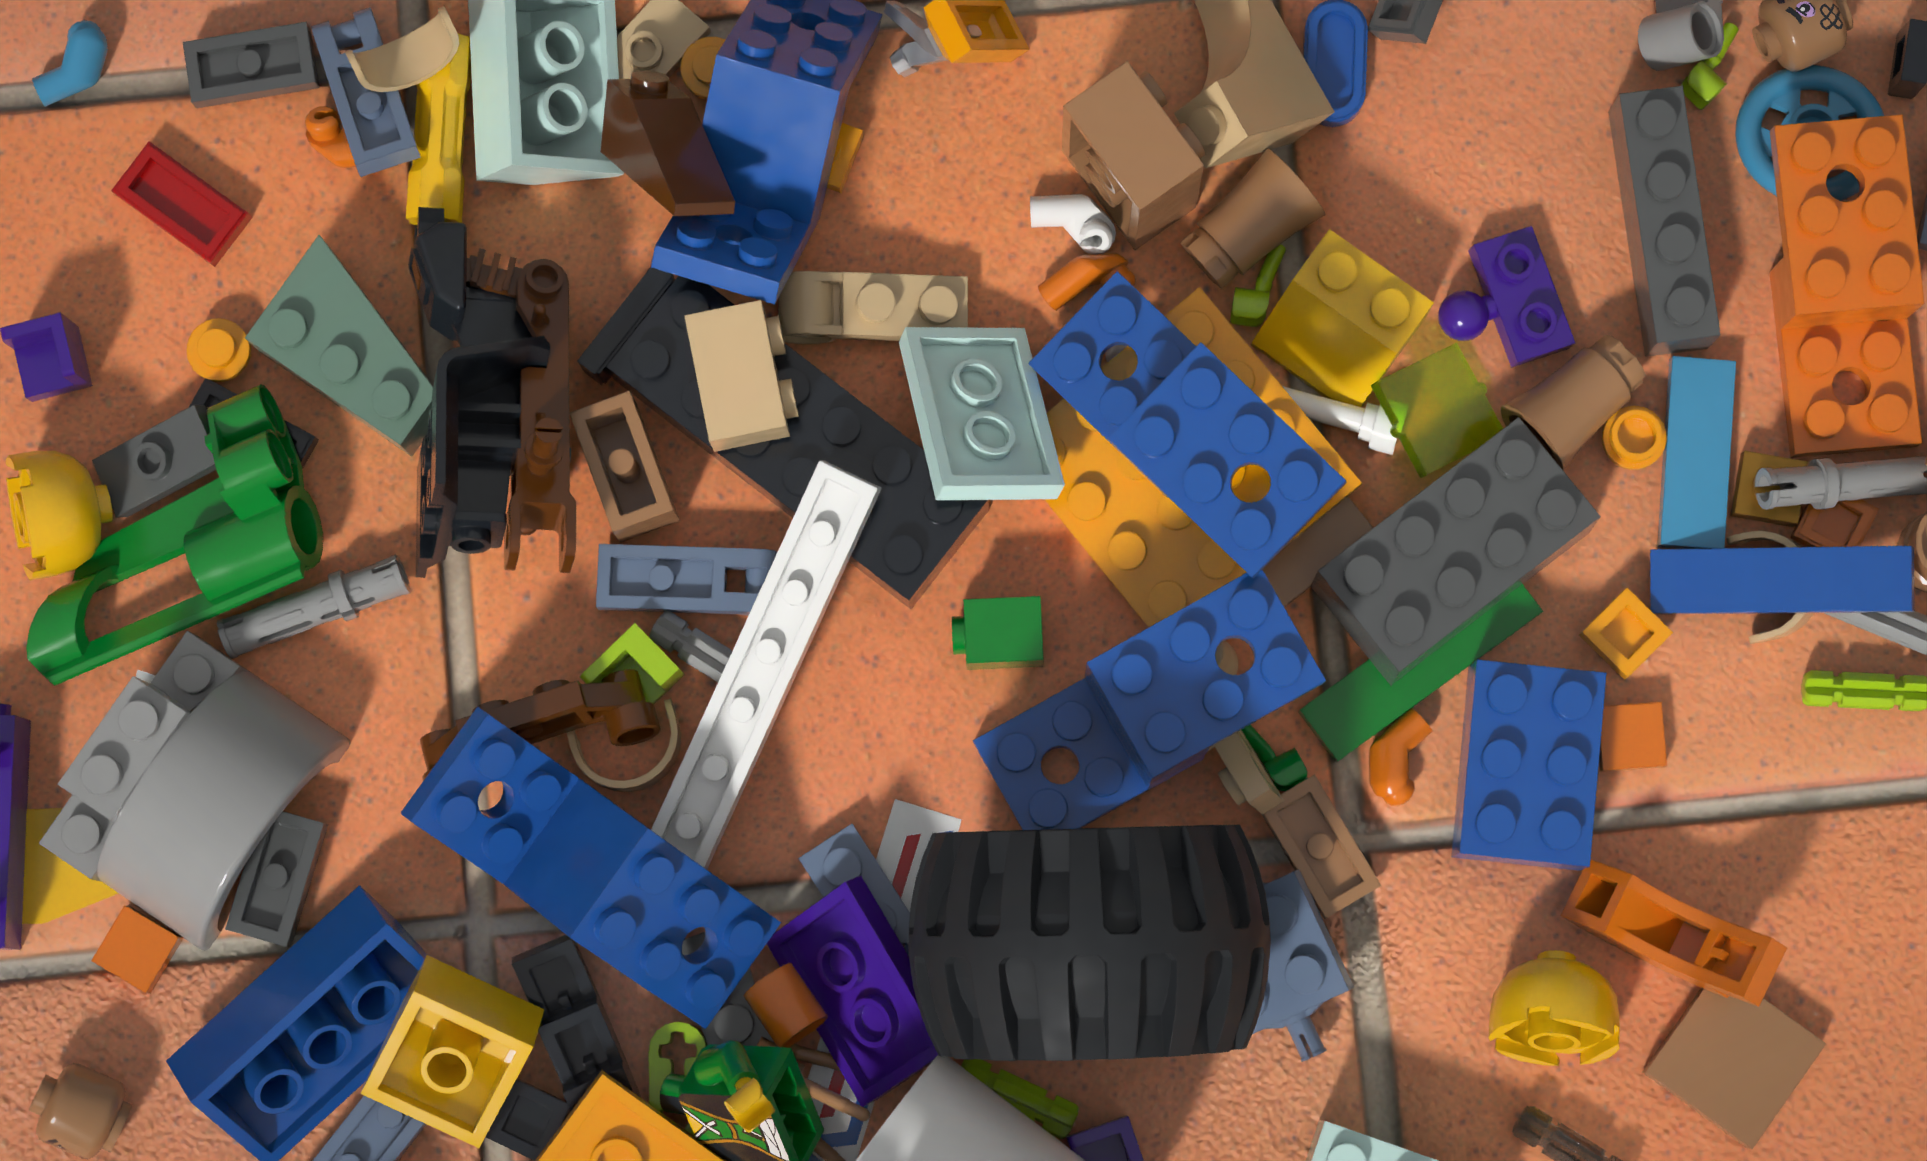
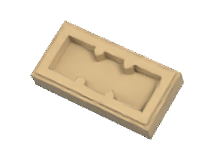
M650 0L617 36L619 79H631L632 72L643 70L663 73L670 78L681 66V60L686 49L695 41L707 37L711 33L710 27L679 0Z

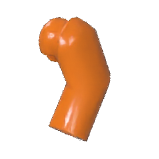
M319 106L311 110L305 119V135L311 147L337 167H356L337 111L328 106Z
M1117 253L1079 255L1038 285V289L1048 305L1057 311L1087 287L1099 284L1103 286L1117 271L1132 286L1135 285L1136 279L1134 274L1126 267L1129 262Z
M1412 708L1375 740L1369 750V784L1375 795L1382 797L1386 804L1391 806L1405 804L1412 797L1415 791V783L1409 779L1408 753L1433 732L1428 723Z

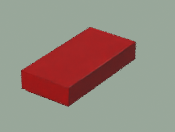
M148 141L111 190L125 203L214 267L252 219L248 212L150 141Z

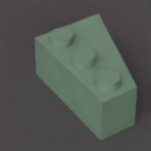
M318 235L248 332L245 339L260 353L412 457L428 433L429 411L432 409L433 384L333 250Z

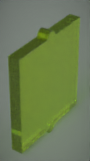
M1457 343L1371 385L1392 425L1390 428L1391 435L1394 438L1400 439L1420 479L1474 452L1503 430L1501 423L1485 396L1487 392L1486 385L1478 383Z

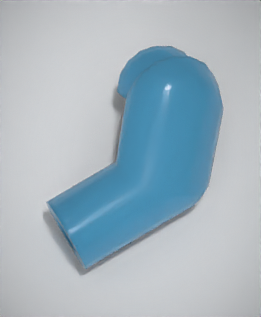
M82 20L73 24L68 30V41L62 65L32 78L36 92L45 107L86 90L99 81L108 51V43L105 34L96 23Z

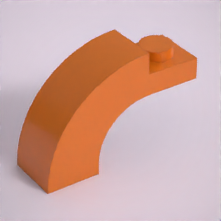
M1592 859L1590 860V867L1582 870L1560 915L1590 934L1665 972L1725 998L1732 996L1758 1007L1787 950L1786 946L1769 936L1700 911L1654 888L1633 874Z

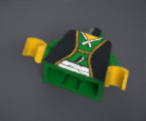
M729 1040L721 1044H709L701 1049L686 1076L671 1073L667 1075L661 1086V1108L666 1112L686 1115L696 1140L722 1159L728 1161H808L824 1132V1127L792 1048L746 1046L736 1040Z

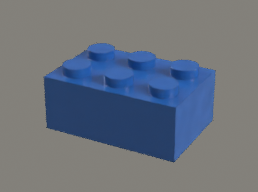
M1478 659L1468 667L1452 858L1577 871L1590 867L1607 673Z

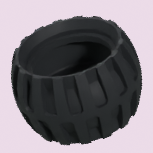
M1241 825L932 833L920 863L912 895L909 919V960L918 1007L927 1033L938 1055L941 1057L995 1061H1072L1175 1057L1230 1052V1050L1247 1048L1264 1000L1271 946L1269 912L1260 870Z

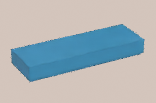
M1672 356L1669 359L1665 416L1667 440L1663 451L1657 547L1674 549L1725 548L1736 361Z

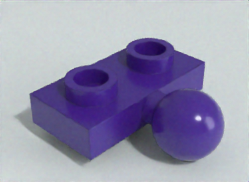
M1532 226L1474 244L1468 250L1485 296L1480 297L1478 294L1467 290L1456 291L1448 295L1441 303L1438 311V321L1446 335L1458 341H1469L1481 335L1488 321L1494 320L1511 368L1570 349L1576 344Z

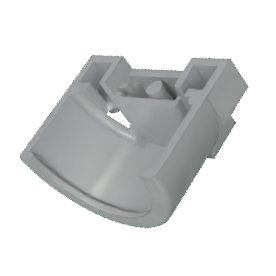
M186 631L151 683L134 676L130 679L57 785L71 793L72 796L39 844L88 878L103 882L191 944L206 951L221 933L218 930V919L233 884L259 842L299 791L322 769L340 761L350 746V740L197 635Z

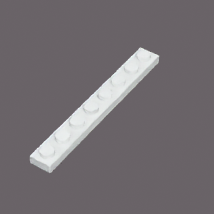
M824 460L819 461L651 829L705 869L709 867L882 489Z

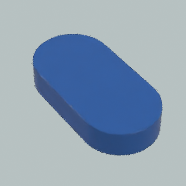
M1328 0L1317 5L1309 14L1304 28L1303 57L1334 110L1332 115L1320 123V125L1327 127H1338L1351 122L1359 114L1366 94L1367 21L1357 6L1345 0Z

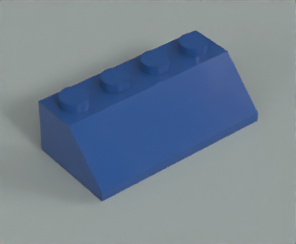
M359 885L168 1058L166 1062L193 1105L259 1161H279L366 1081L400 1005L428 954L402 925Z

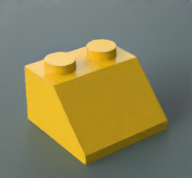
M1329 229L1295 275L1255 336L1251 346L1325 398L1362 407L1426 319L1434 302Z
M426 955L400 1005L361 1094L480 1148L534 1047L544 1009Z

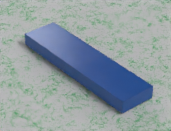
M1914 547L1650 549V610L1654 614L1914 612Z

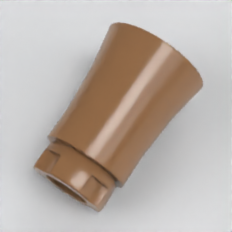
M1267 148L1246 176L1217 206L1197 222L1199 228L1184 238L1181 245L1208 278L1222 289L1238 272L1244 275L1273 249L1326 214L1320 203L1300 178L1280 157Z
M1604 335L1590 348L1581 349L1561 368L1535 387L1501 407V416L1506 427L1519 417L1564 471L1583 445L1611 416L1630 401V393L1643 383L1642 379L1646 374L1638 359L1618 339L1610 335Z

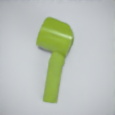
M1726 22L1723 26L1724 41L1720 53L1715 57L1704 59L1697 63L1681 83L1684 95L1700 110H1703L1727 85L1713 70L1721 63L1739 31L1738 27L1732 23Z
M1280 244L1267 254L1256 279L1255 290L1235 287L1230 317L1232 324L1257 327L1264 322L1270 291L1273 286L1272 282L1286 252V248Z

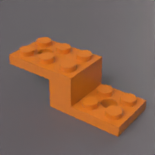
M1903 114L1774 125L1770 130V140L1784 257L1769 273L1790 458L1918 447L1922 444L1908 317L1924 305L1925 302ZM1834 170H1846L1852 173L1860 186L1857 199L1849 202L1835 199L1827 189L1826 179L1828 174ZM1852 372L1859 376L1865 386V396L1861 403L1848 405L1837 399L1832 388L1833 379L1836 374Z

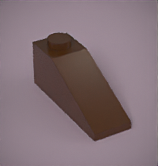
M635 71L631 73V79H607L600 152L673 216L734 214V197L691 98L671 83L667 75L655 71Z

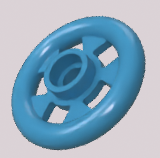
M1812 65L1799 72L1782 69L1760 81L1743 101L1735 127L1737 149L1743 165L1752 178L1768 192L1777 196L1774 167L1771 160L1770 130L1761 127L1769 107L1787 114L1781 125L1832 121L1855 115L1857 118L1884 116V113L1874 95L1861 82L1842 71L1820 65ZM1801 90H1816L1828 93L1827 107L1821 104H1806L1802 106L1800 104ZM1846 170L1839 175L1826 179L1829 193L1839 201L1845 200L1859 192L1858 180L1852 173Z

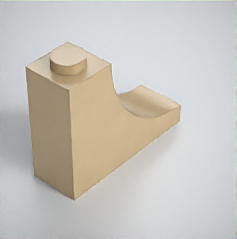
M1194 0L1204 25L1208 43V74L1201 93L1174 114L1180 125L1185 123L1202 144L1206 155L1200 160L1205 168L1265 152L1267 148L1272 150L1292 144L1334 113L1328 99L1271 0Z

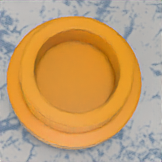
M704 37L692 43L684 52L681 60V75L686 87L694 95L703 99L708 98L716 54L726 39Z
M215 318L201 323L193 330L187 342V358L191 367L201 377L213 382H225L236 378L245 370L251 357V344L245 339L247 334L239 325L227 319Z
M1627 406L1619 409L1606 421L1602 430V446L1606 455L1613 463L1624 469L1639 470L1652 465L1662 455L1666 446L1667 435L1663 422L1658 415L1645 407Z

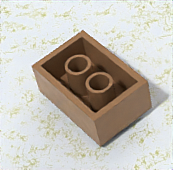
M1126 61L1063 106L1062 152L1133 249L1136 250L1196 208L1204 164L1200 159L1206 153L1193 131L1185 123L1176 128L1162 109L1167 104V99L1154 78L1146 71L1138 76L1129 62Z

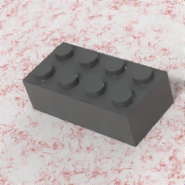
M1518 417L1320 568L1311 587L1391 686L1521 584H1524L1589 534L1601 516Z

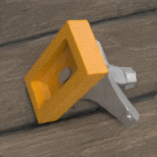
M934 0L923 7L926 20L907 9L900 2L886 1L884 13L915 40L914 42L903 44L890 56L892 67L904 78L919 71V68L924 65L948 60L951 63L1012 62L1030 50L1005 0Z

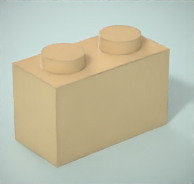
M761 300L684 315L708 438L714 452L790 437L787 419L798 417L799 415L791 378L780 381L778 378L774 356L786 354L779 316L766 318Z

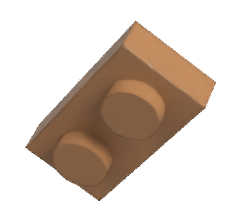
M1315 774L1282 793L1281 796L1284 802L1262 815L1294 870L1300 869L1314 902L1324 919L1382 886Z

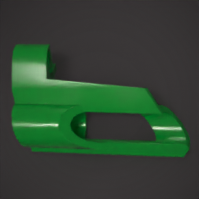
M260 384L207 409L210 434L204 436L205 445L213 454L219 478L102 539L93 556L75 569L73 581L48 595L38 608L29 629L26 645L27 659L54 686L303 579L305 571L314 568L320 562L323 552L321 519L314 501L304 489L302 465L282 413L271 392L264 385ZM186 554L191 572L203 593L93 641H89L85 633V616L89 602L95 592Z

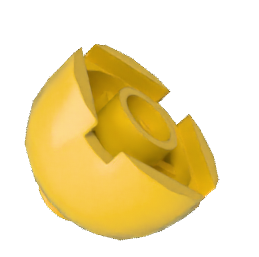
M31 451L8 455L6 466L19 471V476L6 478L9 506L18 549L30 547L32 559L35 560V563L23 565L28 579L31 581L54 577L75 570L89 560L100 545L101 523L112 522L113 520L112 505L106 484L94 486L87 468L73 456L57 451Z
M1560 950L1541 952L1538 954L1537 959L1522 963L1509 971L1493 993L1489 1018V1040L1492 1041L1496 1038L1495 1050L1500 1054L1518 1061L1539 1065L1559 1066V1057L1556 1053H1580V1065L1591 1064L1610 1058L1620 1049V1018L1617 996L1606 978L1590 965L1576 961L1574 954Z

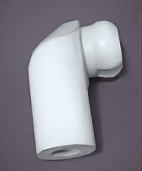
M1087 195L1030 196L1031 228L1063 226L1079 246L1091 255L1103 254L1112 246L1116 236L1114 224L1108 215Z

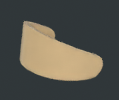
M443 6L438 8V14L432 20L401 38L363 52L354 53L350 49L345 54L364 88L376 92L397 91L419 84L442 70L456 54L459 47V36L446 8Z
M1767 531L1744 532L1726 538L1728 545L1744 544L1757 540H1771L1781 543L1786 547H1802L1796 541ZM1796 613L1791 620L1780 628L1749 636L1750 644H1755L1791 635L1802 628L1814 613Z
M671 698L664 700L666 716L669 719L671 729L669 746L662 760L647 774L625 781L611 780L599 776L587 764L581 750L580 741L575 730L567 732V737L576 764L590 779L602 787L613 791L634 792L644 790L658 783L675 764L681 745L679 720Z

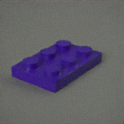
M861 875L841 884L776 931L767 942L779 966L792 963L827 1014V1020L816 1030L862 1107L878 1100L929 1066L937 1057L938 1053L927 1033L918 1007L909 956Z

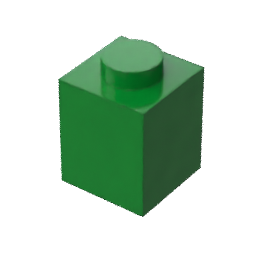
M1041 596L963 599L964 616H952L953 655L966 654L967 670L1043 667Z

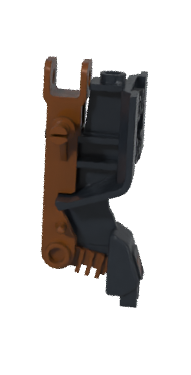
M418 207L417 225H415L414 248H411L408 267L429 326L452 341L458 340L460 347L448 350L438 361L432 390V409L429 411L428 433L423 438L417 466L416 577L425 578L427 568L445 560L448 546H452L454 550L461 553H482L490 548L501 547L503 537L504 569L515 571L520 552L521 535H531L536 530H554L558 533L560 573H570L576 552V500L570 493L569 281L567 274L561 266L548 259L534 260L526 264L522 269L515 267L517 258L510 257L507 270L498 268L501 257L499 253L494 254L492 266L483 264L486 250L480 248L477 257L470 255V258H467L466 225L460 222H444V208ZM511 476V499L506 514L509 479Z

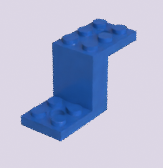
M857 0L749 1L716 54L702 126L734 197V214L672 216L655 245L651 268L771 304L776 303L820 219L849 88L878 36L883 14L867 10L865 5Z
M1118 271L1028 363L1167 498L1169 497L1253 579L1347 483L1335 469L1203 343L1200 342L1195 346ZM1116 345H1125L1132 348L1138 358L1135 372L1124 380L1108 378L1104 375L1101 367L1105 352ZM1258 465L1264 468L1270 476L1271 485L1269 492L1263 499L1257 502L1248 503L1241 501L1233 493V476L1243 466Z
M1261 570L1254 579L1248 573L1243 574L1086 663L1084 679L973 740V743L1022 830L1079 829L1202 761L1211 746L1322 685L1326 679L1267 576ZM1227 639H1241L1251 647L1254 661L1252 667L1247 672L1240 675H1231L1224 672L1218 666L1215 658L1216 648ZM1055 748L1070 750L1076 756L1079 763V771L1076 777L1065 784L1050 782L1041 770L1043 757L1047 752Z
M478 706L401 811V814L409 821L508 887L572 940L705 1029L781 924L772 915L692 860L621 807ZM502 781L503 794L500 801L490 809L479 810L478 798L483 788L492 782ZM704 927L705 938L700 948L691 954L683 955L682 944L685 937L692 930Z

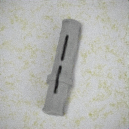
M1926 456L1835 464L1829 458L1811 460L1808 466L1761 468L1756 474L1755 487L1779 485L1780 490L1756 493V499L1761 508L1766 510L1773 509L1774 507L1811 504L1815 509H1828L1835 507L1838 501L1927 494V477L1923 475V473H1927V466L1925 465Z
M396 554L376 562V564L346 574L342 570L330 573L327 581L316 586L281 597L241 614L217 620L218 634L227 655L234 659L239 655L253 651V649L275 643L329 621L331 622L342 617L345 621L358 618L360 615L359 611L388 599L391 600L411 593L409 579L400 558Z

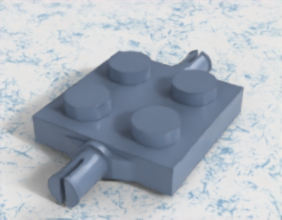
M1299 869L1270 883H1263L1269 912L1271 946L1264 1000L1252 1034L1263 1029L1283 1028L1286 1026L1301 1057V1062L1327 1051L1310 1015L1315 1013L1325 1001L1353 989L1354 985Z

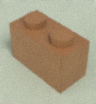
M630 391L569 413L610 527L620 543L680 521L639 407Z

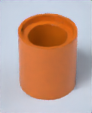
M792 963L785 964L756 982L743 995L777 1047L788 1048L816 1030L828 1018Z

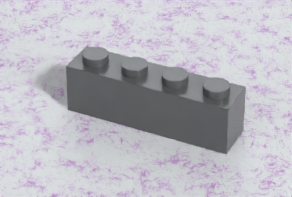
M1683 86L1619 94L1608 114L1645 357L1708 349L1721 334Z

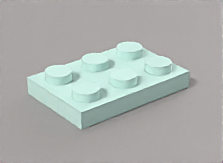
M905 327L899 340V346L935 499H1058L1065 483L1037 374L1028 364L1033 358L1025 328Z

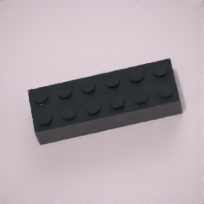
M678 276L606 366L613 379L792 518L797 511L819 461L824 460L881 487L882 489L849 562L908 608L912 609L989 511L988 500H936L924 450L786 344V354L774 356L779 381L791 378L799 416L787 419L790 437L714 452L708 438L684 315L733 306L734 304L710 285Z

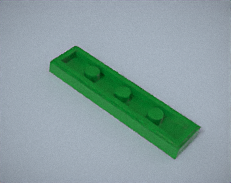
M1521 584L1390 686L1370 659H1368L1301 708L1298 713L1337 763L1461 673L1477 659H1480L1539 616L1543 610L1525 586Z

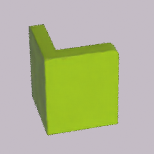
M634 623L580 675V678L586 684L601 683L605 676L613 672L625 669L637 670L646 702L655 704L685 674Z

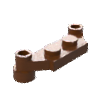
M634 669L613 672L605 676L601 683L580 684L578 680L571 683L567 680H554L536 687L531 696L510 703L506 700H493L478 706L530 744L598 722L606 723L611 744L615 746H629L645 742L655 737L661 730L654 704L646 702L639 673ZM470 716L455 720L456 726L453 729L433 731L420 739L427 772L422 777L423 781Z

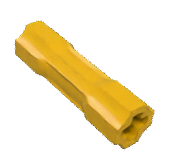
M457 33L459 36V47L452 60L435 75L416 84L414 138L421 158L412 160V167L408 173L406 219L412 225H417L418 207L444 208V222L462 223L465 183L462 164L466 99L471 84L470 36Z

